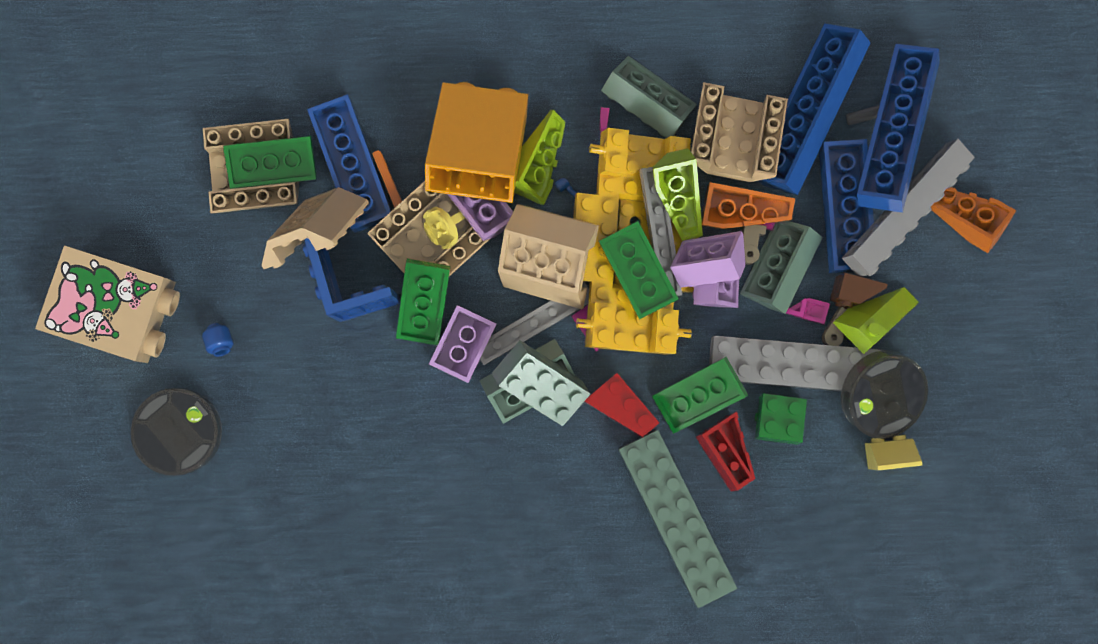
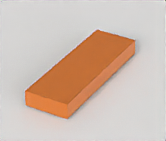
M379 150L375 151L372 155L392 203L396 207L402 202L383 154Z

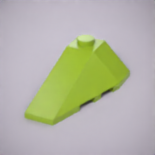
M554 110L548 112L522 146L514 192L540 205L545 204L553 187L554 180L551 177L553 168L557 167L558 161L555 160L557 148L561 147L566 123Z
M688 148L667 153L652 167L654 187L681 240L703 236L697 160Z
M905 287L848 308L833 324L865 354L910 312L919 301Z

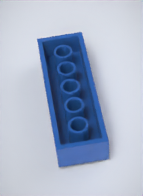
M347 94L307 109L335 187H340L361 196L369 202L363 210L364 213L355 219L356 222L350 227L351 230L357 233L376 226L392 209L350 97Z
M867 139L823 142L819 150L829 273L854 272L842 257L874 223L873 208L858 206L857 198L868 153Z

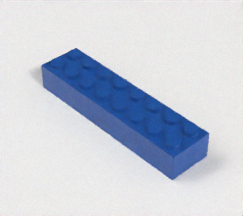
M824 23L787 101L776 177L759 180L763 186L795 195L799 194L871 43L860 29Z
M895 44L857 192L858 206L903 213L939 67L938 48Z

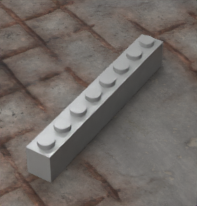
M959 139L946 143L910 182L903 213L885 210L842 257L857 276L873 275L879 269L878 265L881 261H885L892 255L891 250L906 239L905 235L907 232L915 229L919 224L918 220L932 210L931 206L933 203L941 200L945 195L943 192L957 182L956 178L959 174L964 173L970 168L969 163L975 157Z

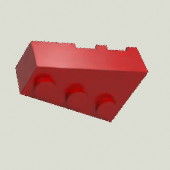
M618 373L584 401L641 437H644L659 424L658 420Z
M737 411L727 415L696 436V439L731 492L740 490L755 479L749 453L746 451L743 440V431L741 432L738 422Z

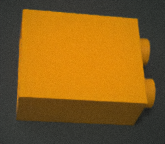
M443 82L425 161L426 191L513 203L526 127L528 94L518 93L511 88L495 90L475 87L468 82L456 84Z

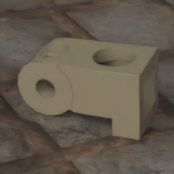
M751 225L742 227L746 265H751L759 259L760 253L757 248L759 236L766 234V226Z
M839 307L822 334L824 345L839 346L843 342V333L833 322L847 309Z

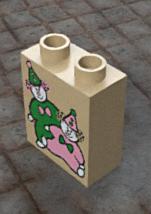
M64 246L35 329L133 361L148 363L150 356L157 358L162 352L166 334L159 330L164 315L172 316L176 311L180 293L173 290L176 282Z

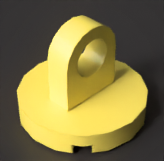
M439 207L427 210L423 215V219L425 218L426 221L423 224L429 239L435 245H441L442 249H449L454 246L458 241L456 224L465 219L464 215L458 212L450 217L446 211Z

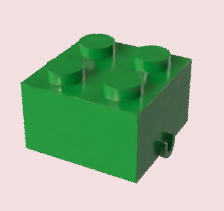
M765 393L759 396L758 413H755L754 421H756L755 439L795 445L803 443L807 399Z

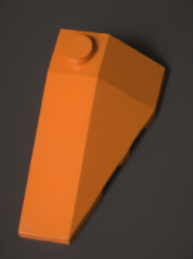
M710 182L707 186L704 200L702 225L728 229L792 220L795 198Z
M953 187L947 188L943 192L945 194L944 197L931 206L932 211L968 242L986 253H989L1016 213L1015 209L997 199L990 198L988 200L977 197V194L971 192L965 194L958 192Z

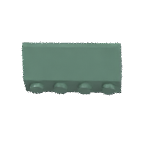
M627 56L612 71L601 90L608 98L615 100L626 111L639 117L643 123L653 127L663 137L674 136L697 105L630 56Z
M791 221L775 222L773 230L770 231L760 251L759 259L754 263L740 294L769 309L786 314L823 237L806 225Z
M555 339L535 349L575 376ZM493 374L479 380L503 424L533 408L499 387Z

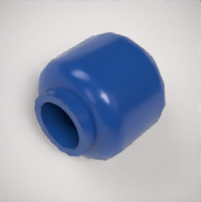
M219 323L210 324L202 334L206 351L215 357L228 354L234 345L230 330L225 325H220Z

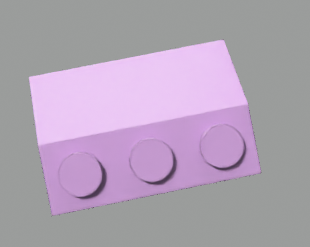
M447 194L483 241L494 238L502 233L513 213L506 202Z
M742 231L682 241L670 267L680 288L740 279L745 268Z
M739 279L694 286L693 299L695 305L738 308Z
M457 305L429 365L469 383L496 327V323Z

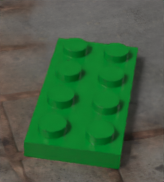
M311 136L223 146L230 189L317 179Z
M638 221L599 241L639 320L679 299Z
M407 258L396 338L432 345L439 344L451 266Z
M724 357L663 389L652 397L674 434L745 398L748 394L728 358Z

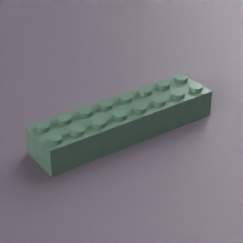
M655 430L618 448L696 607L700 608L736 590L737 587L659 431Z

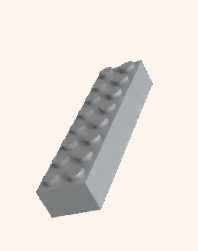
M724 336L711 337L709 365L727 357L741 383L855 392L856 386L862 377L870 381L872 394H885L887 372L873 378L864 374L875 364L888 360V350L869 349L863 354L858 348Z

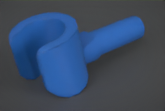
M561 178L555 182V186L560 192L567 189L575 197L577 192L572 189L567 179Z

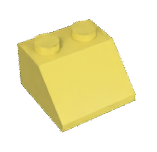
M906 435L892 436L893 440L885 441L884 437L871 438V443H865L868 469L887 470L923 466L914 440L906 439Z

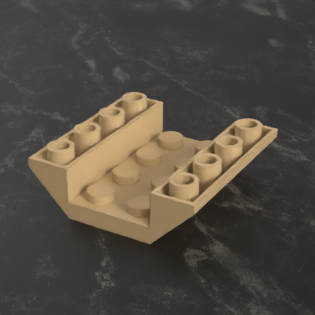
M703 82L691 153L697 160V166L710 175L746 182L775 178L788 99L766 95L762 103L723 95L725 86Z
M289 119L203 128L204 149L209 152L212 191L209 192L211 214L298 204L299 181L230 189L223 148L224 145L293 138Z
M425 181L367 234L403 273H405V265L408 258L451 266L450 276L490 239L483 241L465 218L456 224L458 241L454 246L449 249H442L441 245H435L425 232L423 224L426 222L425 218L423 219L424 213L430 208L439 207L451 217L460 212V210L447 194L426 191Z
M340 187L304 200L267 240L262 261L263 269L272 266L273 268L282 266L285 263L284 259L295 252L294 248L303 243L306 238H309L316 251L323 248L329 250L338 244V239L343 237L347 233L346 230L355 224V219L364 213V208L369 204L368 200Z
M517 204L504 230L498 267L503 287L583 309L587 288L582 287L588 251L595 247L599 225Z

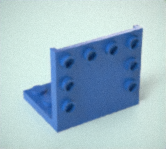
M309 238L304 239L305 244H302L305 256L309 257L312 264L309 265V271L312 279L316 278L318 285L315 287V292L318 300L322 299L327 316L342 322L401 303L400 296L393 289L385 285L372 288L373 292L364 294V291L351 294L350 299L343 301L328 250L323 248L316 251Z

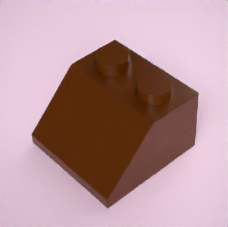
M843 273L836 276L830 301L835 302L836 307L852 308V306L860 304L885 290L888 284Z

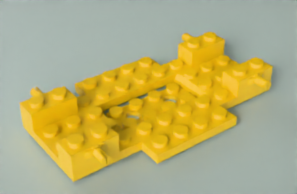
M607 128L601 132L600 145L590 144L589 148L591 149L589 153L599 154L596 195L575 194L573 217L577 220L599 225L595 247L588 251L583 282H590L587 319L577 318L576 320L578 323L576 324L577 328H586L585 347L669 355L676 354L678 337L691 338V334H684L692 333L691 329L679 328V310H673L674 302L639 320L599 243L600 240L629 226L632 217H637L640 220V225L650 243L639 170L653 167L667 153L687 148L690 150L691 138L669 136L666 139L631 135L629 130ZM671 220L675 251L677 254L682 243V240ZM681 287L682 292L693 293L694 287Z

